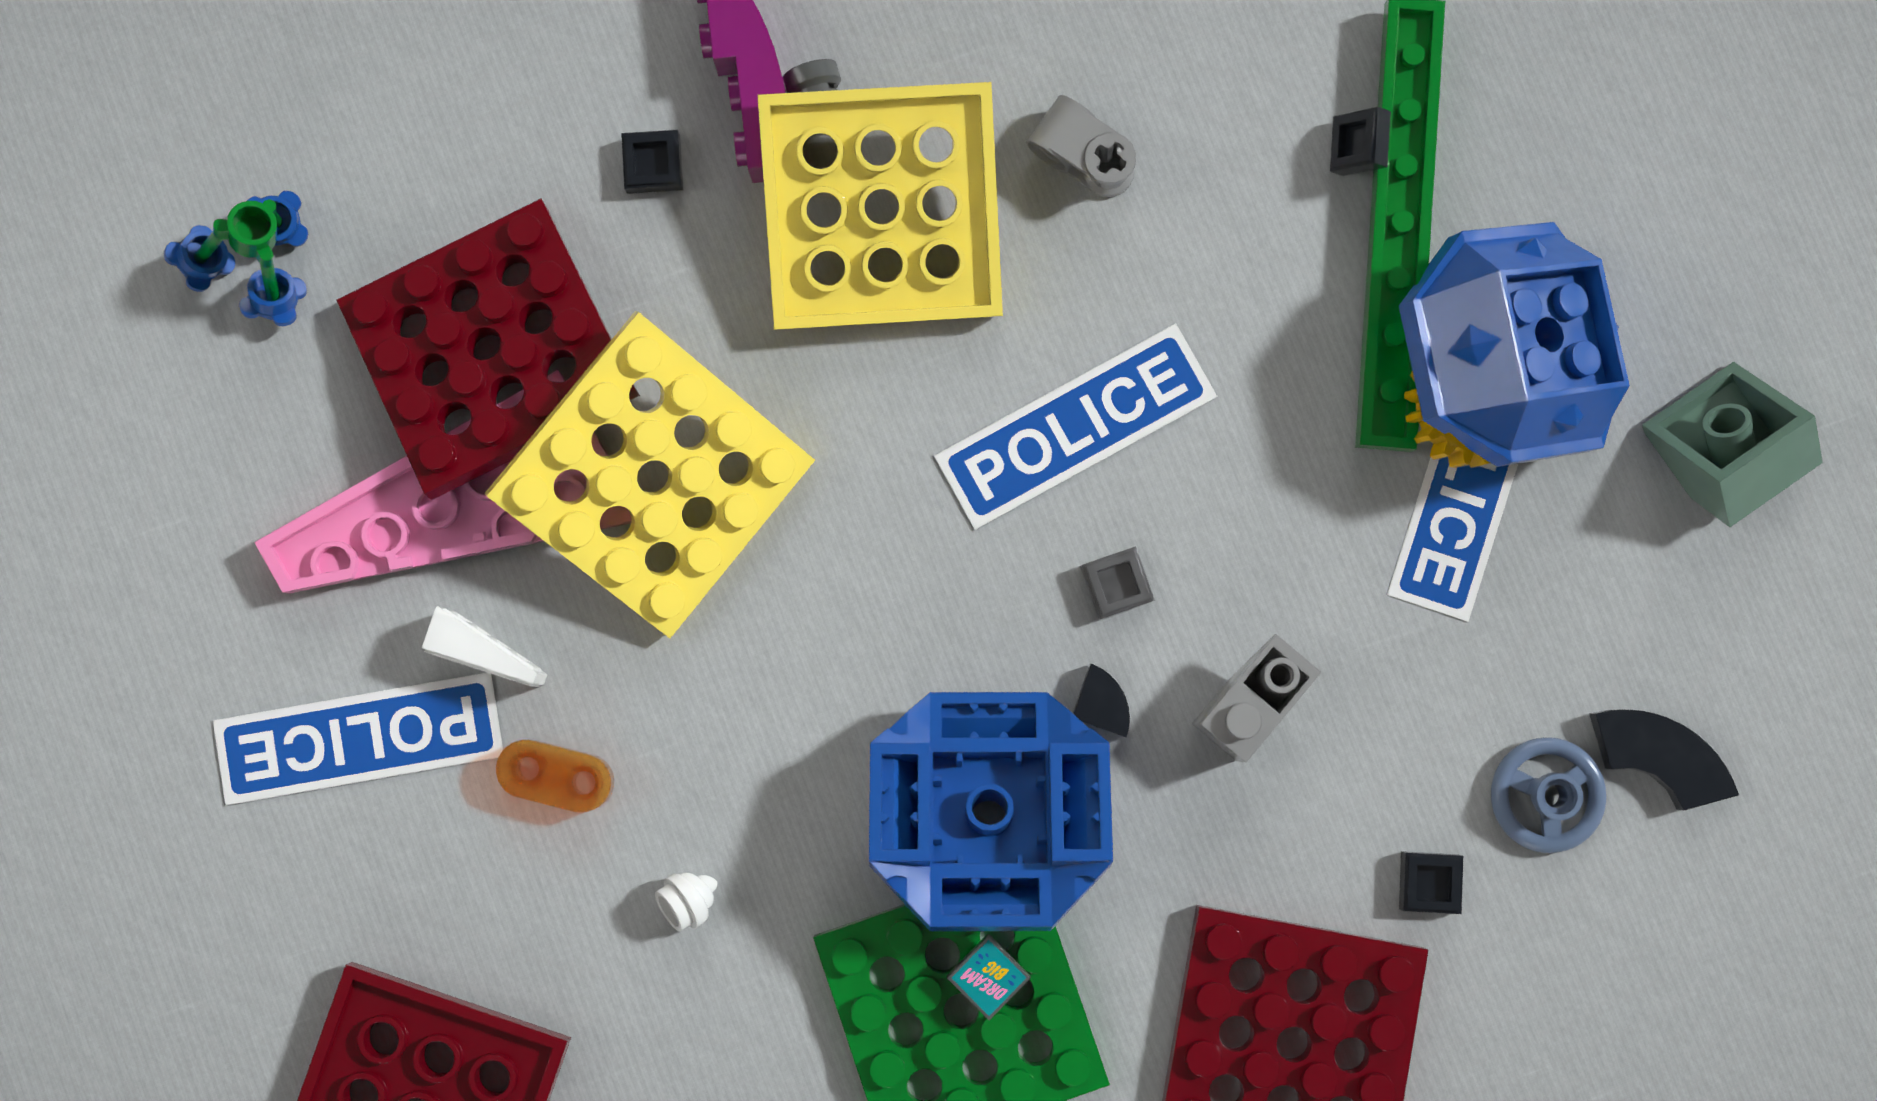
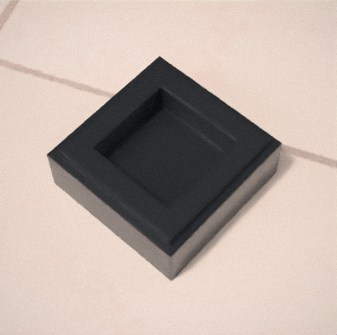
M1374 107L1333 116L1330 172L1345 176L1387 168L1391 111L1381 107Z
M678 130L621 133L624 189L627 194L683 190L681 141Z
M1401 851L1399 909L1410 912L1462 914L1464 856L1459 854Z

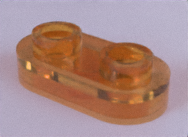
M527 739L511 743L501 752L496 764L497 779L501 787L510 795L573 812L583 813L600 808L609 800L614 789L612 769L601 757L538 740ZM527 757L535 759L539 765V772L533 779L525 778L520 770L522 761ZM583 771L591 773L595 779V787L590 793H583L576 786V778Z

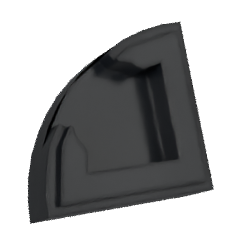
M1089 664L1073 714L1083 723L1127 738L1130 713L1123 690L1109 673L1094 664Z

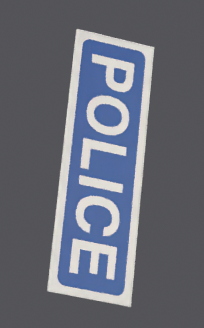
M1175 323L934 455L973 528L976 530L1218 396Z
M1430 457L1387 592L1388 596L1469 622L1518 464L1497 467L1489 463L1472 468L1470 465L1452 468L1449 466L1448 457L1436 460Z
M488 672L213 720L225 806L504 757L492 675Z

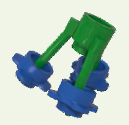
M282 191L279 196L271 195L263 198L253 196L247 201L235 205L229 212L227 220H215L213 231L206 226L197 225L192 227L189 234L181 242H170L164 249V259L168 264L177 266L186 277L188 288L196 292H203L210 287L212 279L220 274L228 275L235 268V258L228 252L227 246L223 241L228 240L231 248L236 253L247 258H257L261 269L250 276L247 283L248 296L242 298L239 302L241 313L249 319L259 316L273 320L277 326L291 325L297 318L295 308L298 300L306 296L307 288L304 281L300 278H292L286 271L274 268L272 249L274 246L283 244L299 247L307 241L308 230L301 224L298 212L302 205L301 199L292 191Z

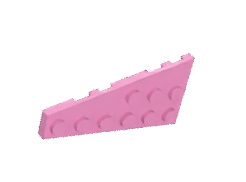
M558 370L548 375V380L552 382L566 381ZM524 389L498 403L497 407L504 409L514 407L521 401ZM471 419L446 434L456 435L462 433L468 428ZM594 431L591 440L594 451L601 456H609ZM405 456L254 543L281 591L290 594L544 541L485 495V492L511 461L431 500L423 493L409 459ZM574 469L563 471L554 482L555 495L563 501H574L580 498L586 489L584 474ZM622 506L608 508L600 519L601 530L631 524V514L627 508Z

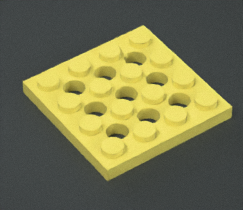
M991 82L758 95L774 330L1003 316ZM932 127L944 129L952 139L951 153L940 162L927 160L919 149L921 135ZM871 131H884L894 141V155L884 165H872L862 155V140ZM814 134H826L836 143L837 157L833 164L827 168H814L804 159V143ZM935 186L948 188L955 197V209L944 220H933L923 210V197L929 189ZM878 189L892 192L898 201L896 216L891 221L883 224L871 221L867 217L864 208L868 195ZM818 193H830L840 202V217L831 226H817L807 215V204ZM940 244L953 247L959 259L955 272L945 278L931 275L926 267L928 252ZM880 248L895 250L900 255L902 261L899 274L889 281L877 280L870 274L868 269L870 256ZM824 251L835 252L842 258L845 264L843 276L833 284H822L811 273L813 258Z
M635 311L485 492V495L660 632L671 638L810 468L815 459L640 312ZM642 378L654 379L659 385L661 392L657 405L647 411L636 410L629 399L632 385ZM688 415L700 417L705 427L703 439L693 447L680 446L674 435L678 421ZM604 424L619 426L624 438L620 450L610 456L597 454L591 442L594 431ZM731 452H742L748 461V471L745 477L736 483L724 482L719 474V464L722 458ZM653 460L663 462L668 470V480L664 487L655 492L641 490L637 482V475L642 465ZM570 469L582 472L586 478V489L583 495L574 501H563L557 498L554 492V482L557 476L563 471ZM694 497H705L712 506V515L709 521L697 528L686 526L682 518L684 505ZM613 506L625 507L631 514L630 528L626 533L618 537L606 536L600 529L602 514ZM658 542L672 544L676 552L673 565L663 572H653L647 568L645 563L648 549Z

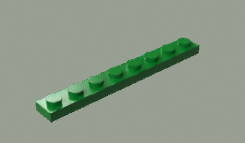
M1387 0L1384 4L1378 107L1391 111L1388 167L1373 170L1355 448L1413 452L1417 450L1418 445L1414 438L1418 433L1419 422H1406L1405 418L1409 413L1416 411V403L1405 399L1404 393L1416 389V385L1410 376L1412 366L1399 305L1411 288L1419 283L1429 265L1446 1Z

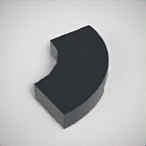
M1618 709L1589 713L1605 769L1631 768L1650 775L1667 790L1676 810L1684 811L1739 796L1735 782L1719 755L1705 740L1686 726L1670 718L1640 710Z

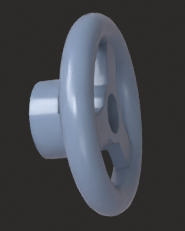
M1543 737L1528 740L1516 746L1502 759L1493 776L1491 803L1499 825L1516 843L1536 852L1558 853L1582 844L1597 829L1606 807V787L1597 764L1583 749L1566 740ZM1539 755H1556L1567 759L1575 765L1565 773H1548L1540 778H1533L1518 770L1525 761ZM1586 782L1588 788L1586 811L1576 826L1562 834L1561 820L1572 818L1580 810L1583 803V791L1580 785ZM1554 785L1558 790L1559 797L1554 805L1549 806L1545 800V792L1548 787ZM1509 786L1530 796L1532 804L1540 814L1542 835L1529 831L1515 818L1509 804Z

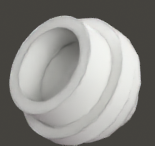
M687 872L673 873L664 879V887L655 892V898L663 915L674 929L679 932L688 926L696 929L706 922L709 916L708 909L714 902L713 892L717 888V881L707 875L696 876Z

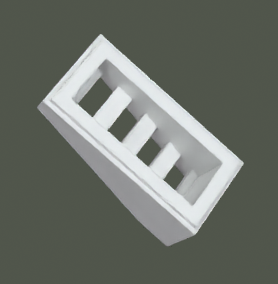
M439 606L436 607L422 648L425 649L424 652L528 686H544L547 674L541 668L456 611Z

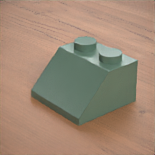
M1735 362L1723 368L1642 425L1645 435L1690 498L1728 527H1732L1823 463L1815 415Z

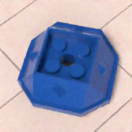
M1555 222L1466 230L1448 237L1429 263L1419 283L1411 288L1399 305L1423 421L1444 434L1450 432L1469 450L1497 467L1586 453L1604 448L1611 419L1630 385L1618 335L1619 326L1615 321L1602 259L1566 239Z
M930 692L909 709L892 727L887 728L870 742L869 866L929 931H1051L1112 866L1110 743L1095 730L1089 729L1048 692ZM992 801L1004 809L1006 816L1000 822L988 825L978 821L972 811L979 803Z

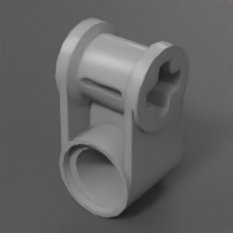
M1065 95L1058 96L1026 141L1028 148L1045 163L1059 171L1065 172L1102 197H1115L1122 194L1130 187L1134 178L1136 152L1133 144L1125 136H1122L1097 119L1083 105ZM1113 157L1120 160L1119 170L1111 168L1106 174L1099 171L1100 160L1105 163L1111 161Z

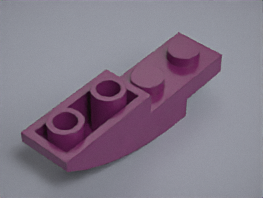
M697 0L698 4L707 3L709 23L699 24L703 58H713L718 76L738 74V76L728 77L731 110L742 111L744 131L733 133L737 166L748 167L752 183L764 182L758 95L786 93L774 45L764 20L753 0Z

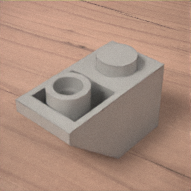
M1274 634L1225 683L1192 724L1235 761L1247 763L1321 674V671L1277 634Z

